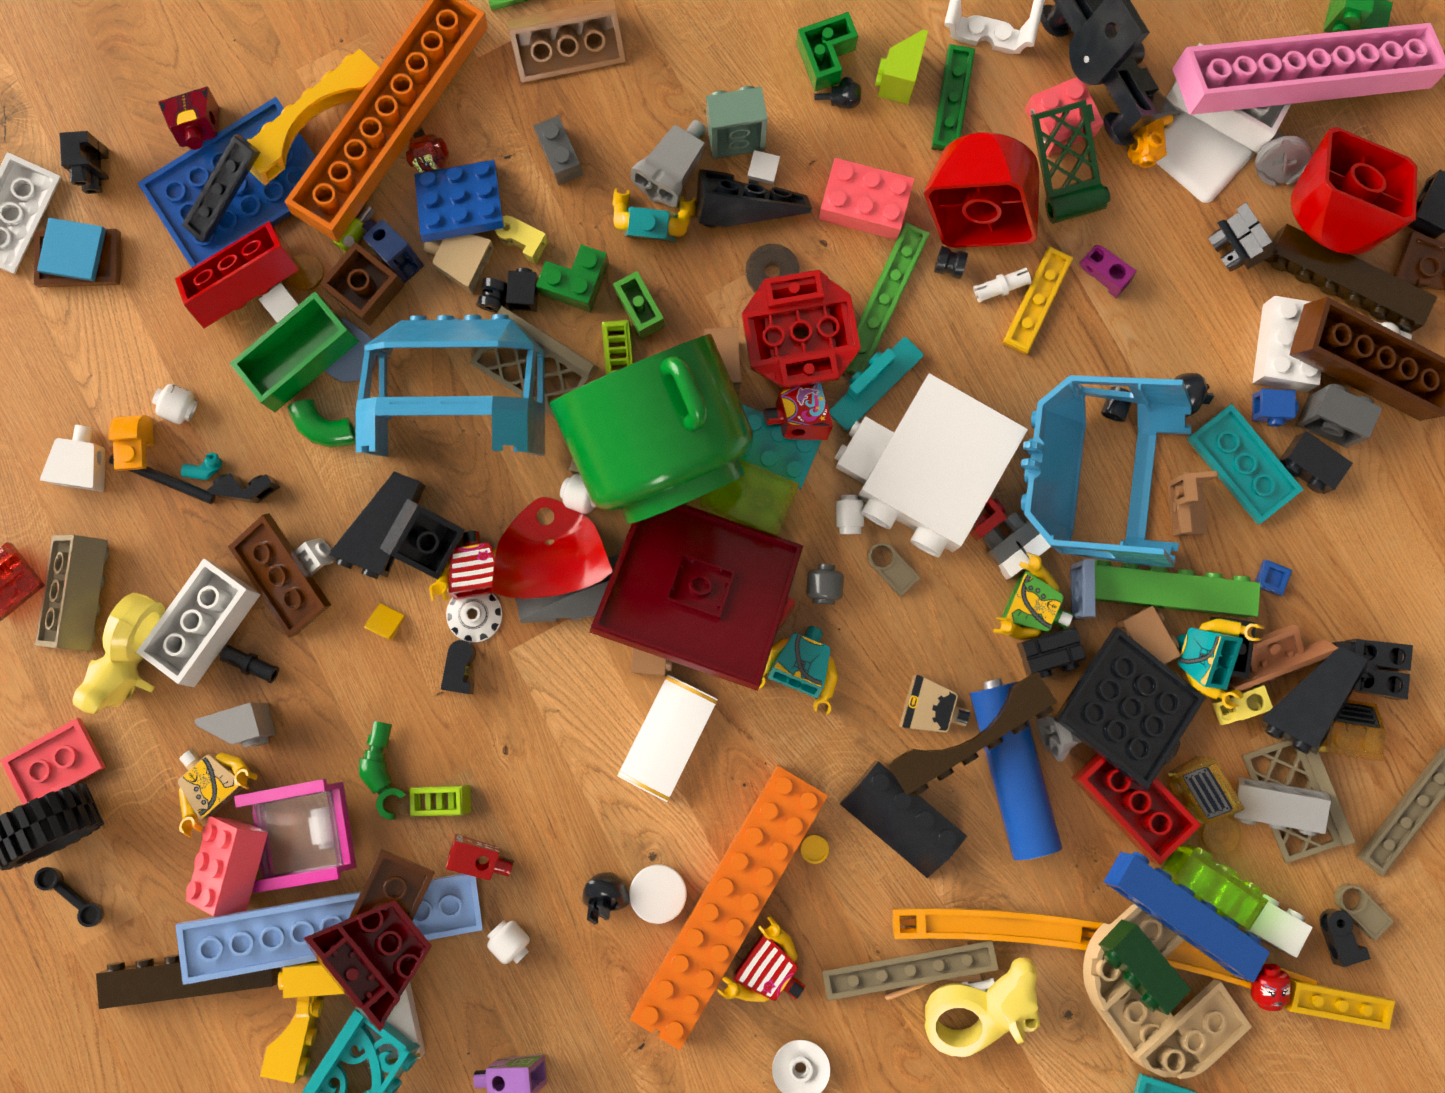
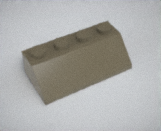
M52 535L35 646L91 652V646L94 645L96 640V631L94 630L95 619L99 616L101 608L98 602L99 593L105 583L103 567L109 556L108 540L79 535Z

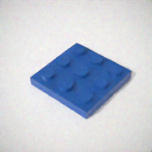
M495 160L414 174L420 236L423 243L504 228Z

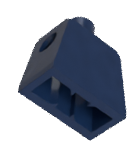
M370 219L363 224L362 231L365 233L363 239L374 253L398 275L404 284L424 267V264L409 244L386 221L380 220L377 223L374 219Z

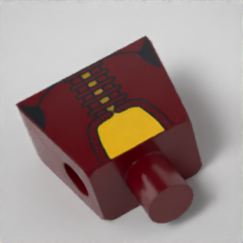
M208 86L158 101L167 126L180 147L187 146L190 149L197 150L203 146V141L217 136L220 108Z

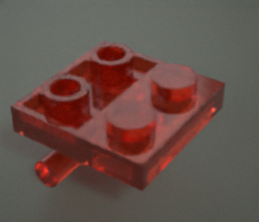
M9 542L0 547V621H2L45 586L16 547Z

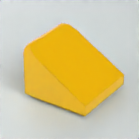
M380 603L366 622L364 628L386 639L393 640L406 615Z

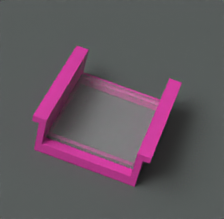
M326 779L234 796L236 807L252 805L255 827L268 832L260 861L262 878L255 880L252 893L340 879L341 872L357 868L343 782L327 784Z

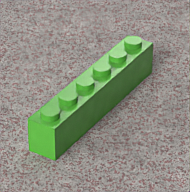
M1095 560V601L1143 607L1153 606L1154 608L1242 618L1258 616L1260 583L1251 582V577L1233 576V580L1223 579V574L1205 573L1204 577L1195 576V571L1180 569L1177 570V573H1168L1165 567L1151 566L1149 570H1141L1138 564L1123 563L1122 567L1111 566L1110 561Z

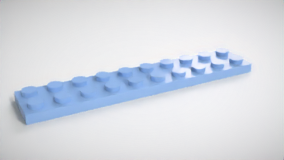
M456 874L431 880L412 921L427 940L483 930L476 877ZM361 891L177 923L175 926L183 985L317 961L303 938L347 920Z

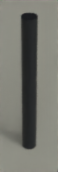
M114 453L111 455V457H110V459H109V463H111V464H113V465H114ZM146 466V469L128 470L206 503L213 504L216 496L210 494L209 491Z

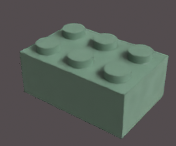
M744 86L738 91L727 92L720 90L706 96L707 133L712 159L753 153L754 150L765 151L768 118L762 87Z

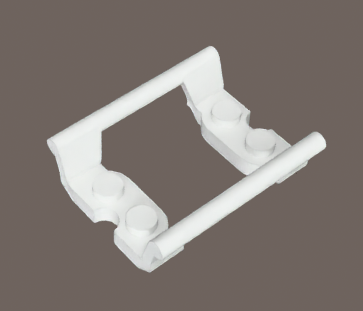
M950 0L944 25L950 28V37L958 42L977 46V43L980 41H988L994 51L1020 54L1024 48L1033 47L1035 44L1045 0L1033 1L1030 18L1020 30L1014 29L1007 22L979 15H973L968 18L961 17V0Z

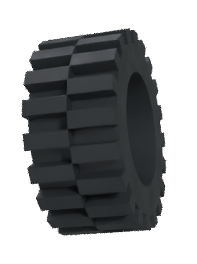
M74 784L70 787L61 788L56 792H49L43 797L32 799L29 803L19 805L13 808L12 811L0 815L1 871L10 870L14 867L17 868L26 863L34 862L41 857L44 858L51 855V853L57 850L64 849L66 846L78 842L81 838L92 834L93 831L98 830L104 825V821L87 784Z

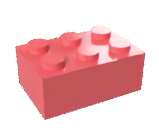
M834 158L819 220L897 240L914 178Z
M209 816L207 824L202 831L203 840L199 853L195 857L193 876L187 886L186 901L216 917L247 911L268 832L240 819Z

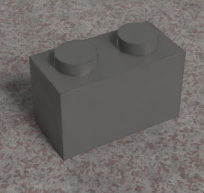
M559 115L534 125L537 139L558 186L582 176L579 160Z

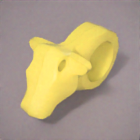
M136 592L125 596L115 606L109 615L103 634V648L106 653L104 657L98 660H91L89 663L86 677L82 685L74 693L73 705L85 713L95 715L105 707H119L123 701L131 698L135 687L152 693L155 687L141 679L138 674L137 667L143 657L136 652L165 613V607L161 602Z
M1029 958L1015 959L1009 971L990 986L987 992L961 983H951L935 990L925 1005V1030L930 1043L940 1052L947 1055L966 1057L983 1050L1009 1031L1018 1045L1025 1042L1024 1033L1033 1032L1040 1026L1036 993L1037 969L1035 964ZM953 1008L968 1009L979 1017L974 1025L963 1030L945 1027L938 1021L942 1013Z

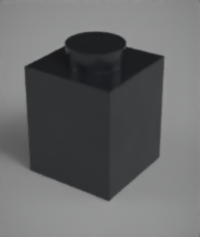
M517 268L516 271H508L506 304L510 310L537 312L538 290L536 284L539 278L532 269Z

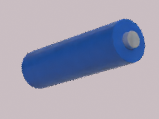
M1001 678L983 682L984 689L969 693L979 732L984 730L997 716L1005 702L1009 687L1018 681L1003 684ZM1029 720L1026 721L1029 726L1014 735L1010 731L1003 735V742L991 750L984 747L1013 860L1040 858L1062 850Z

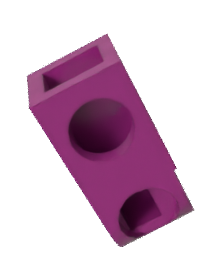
M1100 245L1093 246L1080 261L1082 269L1109 289L1108 293L1115 298L1130 284L1137 271Z

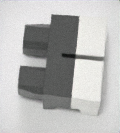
M1016 511L1002 521L1011 532L1008 537L1004 538L996 527L982 537L990 549L987 554L994 559L1006 580L1023 569L1019 566L1020 562L1029 563L1030 558L1026 555L1027 552L1040 556L1051 547L1030 521L1026 522Z

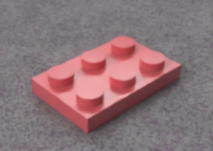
M75 718L0 760L22 805L29 803L32 799L43 797L49 792H56L61 788L77 784L106 768L81 718Z

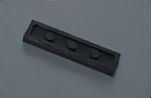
M234 134L181 225L202 243L209 241L261 153L241 135Z

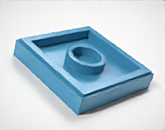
M48 218L37 271L43 274L95 282L106 229L103 226Z

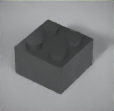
M1329 384L1307 397L1296 426L1348 448L1370 438L1382 407L1375 405L1374 401L1368 397L1355 396L1349 393L1348 389L1344 386Z

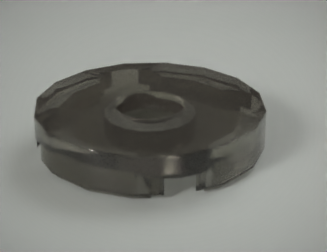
M766 244L758 247L751 253L746 262L745 276L748 285L755 293L763 280L770 278L765 274L766 267L770 265L779 268L780 274L778 276L799 273L800 266L797 257L790 249L780 244Z

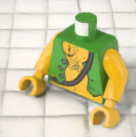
M1029 552L1026 553L1030 558L1029 563L1020 562L1019 564L1021 568L1029 570V572L1024 571L1020 573L1002 617H996V620L1001 622V628L993 629L995 634L1007 635L1017 640L1038 638L1042 633L1049 632L1052 624L1067 629L1073 618L1072 613L1060 609L1064 595L1059 592V586L1050 572L1041 564V558Z

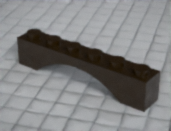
M1033 672L1009 687L1005 702L997 716L975 737L945 749L920 750L911 748L887 763L906 795L913 793L915 797L929 788L927 783L937 777L941 781L954 773L952 767L962 762L965 766L977 759L979 756L976 752L984 747L991 750L1003 742V735L1010 731L1015 735L1029 725L1026 721L1032 717L1037 716L1038 719H1041L1053 711L1051 706L1057 703L1040 674Z

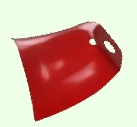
M540 497L534 500L511 522L498 542L491 592L508 598L551 597L585 589L602 581L613 570L594 523L584 514L565 507L564 503L549 497ZM541 508H549L553 511L554 520L551 524L542 525L538 522L536 516ZM554 539V543L551 545L546 544L545 541Z

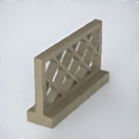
M501 306L497 314L509 315V319L517 322L545 350V358L552 357L556 360L558 371L545 374V378L559 375L562 390L547 393L545 384V412L554 417L549 405V397L560 394L564 395L587 384L590 377L594 376L599 367L509 309ZM479 347L470 364L523 397L525 377L522 363H526L527 358L520 359L519 349L514 348L516 361L502 364L499 349L503 347ZM494 350L498 365L486 367L479 362L485 352ZM561 364L569 369L562 370ZM517 365L520 380L507 381L503 368ZM499 369L500 375H498L492 370ZM575 372L582 376L576 387L566 389L563 374ZM517 384H522V389H523V390H521L520 388H518V387L515 386V385H517ZM534 396V397H533V400L536 401V402H537V396Z
M1287 739L1241 755L1251 779L1258 780V775L1263 777L1262 781L1267 782L1269 780L1276 784L1289 786L1295 771L1305 774L1308 780L1305 789L1329 793L1331 804L1326 828L1332 840L1319 844L1311 840V835L1304 837L1291 831L1292 828L1289 827L1283 830L1285 833L1281 837L1278 829L1271 828L1284 862L1289 863L1340 845L1346 846L1355 843L1319 752L1317 755L1312 752L1305 754L1295 749L1297 756L1293 765H1290L1278 759L1282 748L1293 744V742ZM1275 751V754H1274L1273 757L1267 754V753H1270V752ZM1263 755L1272 760L1264 775L1254 770L1250 759ZM1276 762L1291 768L1284 783L1270 778ZM1299 762L1301 763L1303 770L1297 768ZM1290 834L1304 840L1300 851L1288 854L1285 846ZM1309 843L1315 845L1313 847L1307 848Z

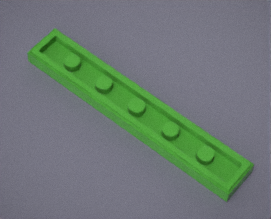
M905 222L857 324L861 349L845 370L846 373L854 375L859 370L862 373L867 370L869 366L868 361L873 357L930 232Z

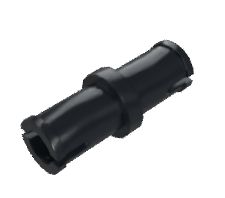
M226 645L220 654V661L241 669V673L245 675L252 674L269 683H272L279 673L278 666L258 659V655L254 653L247 654L233 648L231 645Z

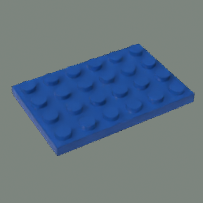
M274 97L221 130L215 138L205 140L200 149L189 150L137 183L191 268L266 222L270 221L275 226L292 215L284 201L316 158L300 132L289 150L286 169L266 186L249 171L208 242L202 243L181 226L234 134L241 135L246 140L252 139L260 132L264 124L274 121L281 115L284 107L277 97Z

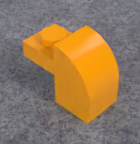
M147 415L114 417L109 427V440L113 441L115 470L146 469V446L154 445L153 418Z

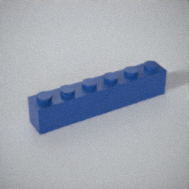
M1135 851L1133 854L1119 853L1103 881L1105 884L1237 978L1254 983L1270 951L1260 945L1262 941L1249 932L1243 933L1238 929L1240 925L1236 921L1226 916H1219L1216 913L1217 908L1204 900L1199 901L1194 898L1195 892L1182 884L1176 885L1171 881L1172 876L1160 868L1154 869L1148 865L1150 860L1144 855Z

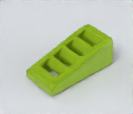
M629 320L602 322L606 375L611 372L617 371L612 370L611 366L627 364L629 366L633 364L631 330ZM623 331H624V334H625V335H613V336H609V333H611V332H623ZM625 342L626 345L621 347H610V343ZM626 354L627 358L611 359V355Z
M470 785L409 788L410 817L452 816L471 813ZM421 793H425L426 809H422ZM433 793H436V809H433ZM445 793H448V808H445Z

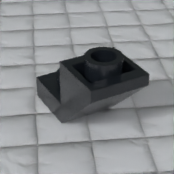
M229 473L228 475L223 474L213 481L214 485L207 490L210 494L219 498L259 503L280 488V486L273 477L265 474L264 476L259 475L253 478L248 483L249 487L246 488L238 476Z

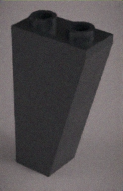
M394 471L331 549L329 555L337 558L336 564L352 569L353 565H357L363 568L362 574L374 579H378L379 575L388 577L395 558L380 549V546L406 500L409 499L418 504L425 485L418 480Z
M1341 646L1337 648L1264 715L1262 727L1266 728L1265 732L1275 739L1281 740L1283 737L1293 742L1292 746L1302 753L1309 754V752L1317 755L1365 672L1368 659Z

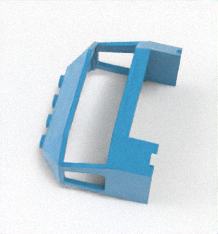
M414 315L410 316V320L399 321L364 346L365 351L356 405V453L388 456V419H392V416L492 415V451H503V445L514 446V452L545 456V350L517 322L509 319V315H492V319H482L480 315H465V320L454 319V316L438 315L437 320H427V316ZM503 347L528 350L523 398L499 396L388 397L387 355H391L393 348ZM536 354H537V402L533 400ZM374 355L379 357V397L370 398Z
M1069 375L1038 401L1037 411L1033 410L1031 416L1034 437L1023 444V449L1028 451L1031 458L1022 459L1021 467L1025 469V483H1028L1027 494L1022 495L1021 510L1025 511L1024 515L1057 552L1129 564L1174 568L1175 556L1171 555L1172 551H1178L1180 544L1146 540L1157 433L1191 435V425H1186V415H1191L1192 401L1183 380ZM1081 384L1128 386L1131 392L1083 387ZM1085 396L1137 403L1138 435L1126 539L1121 540L1120 545L1071 541L1075 525L1086 431Z

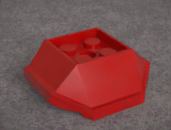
M820 270L764 279L741 314L751 370L782 389L839 380L861 349L851 295L830 280ZM801 328L808 333V336L804 339H798L794 336L793 331Z

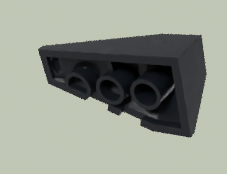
M699 169L696 213L699 223L707 227H728L811 213L812 207L807 195L779 187L767 190L763 186L758 185L759 182L750 180L746 184L733 180V174Z

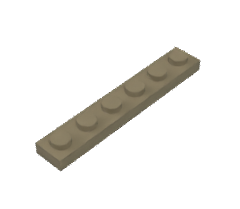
M993 941L831 969L822 971L827 1000L829 1001L996 971L999 968Z

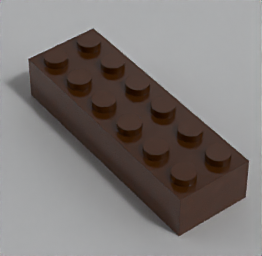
M1329 297L1304 304L1290 356L1419 421L1445 416L1444 357Z

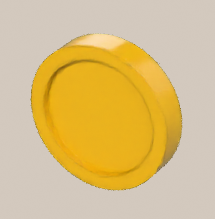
M810 835L802 841L800 851L802 857L807 862L818 864L827 858L829 846L823 837Z

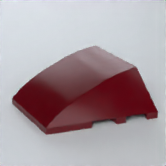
M395 900L303 938L325 971L352 1004L379 1032H381L387 1018L399 1002L402 993L432 947L430 942Z

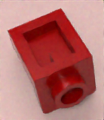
M989 497L984 506L991 516L989 517L986 513L974 523L976 528L969 532L976 541L1007 518L1004 514L1006 512L1004 506L996 498L993 500Z

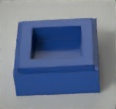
M1263 560L1255 582L1260 583V589L1277 596H1283L1292 570L1269 560Z

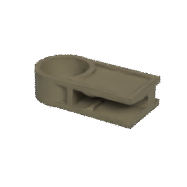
M877 543L869 550L867 560L870 567L881 576L899 597L920 579L917 573L889 544ZM884 547L890 551L892 560L887 567H878L873 563L871 556L875 548Z
M1348 883L1337 887L1334 893L1335 904L1339 909L1351 916L1356 926L1369 939L1373 938L1376 941L1393 924L1394 921L1361 887ZM1350 888H1354L1359 895V902L1353 909H1347L1342 900L1343 894Z

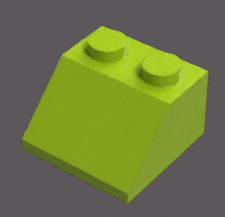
M921 30L891 47L887 59L881 58L875 86L880 87L877 97L909 104L928 34L927 30Z

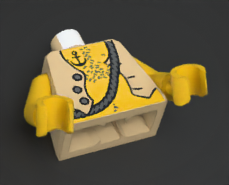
M193 748L179 758L180 762L188 770L178 780L183 819L179 825L180 832L191 838L192 828L199 832L203 830V825L197 821L198 818L205 820L209 816H214L244 788L249 789L247 786L251 783L249 778L256 780L258 776L249 770L242 758L223 752L207 754L201 758Z

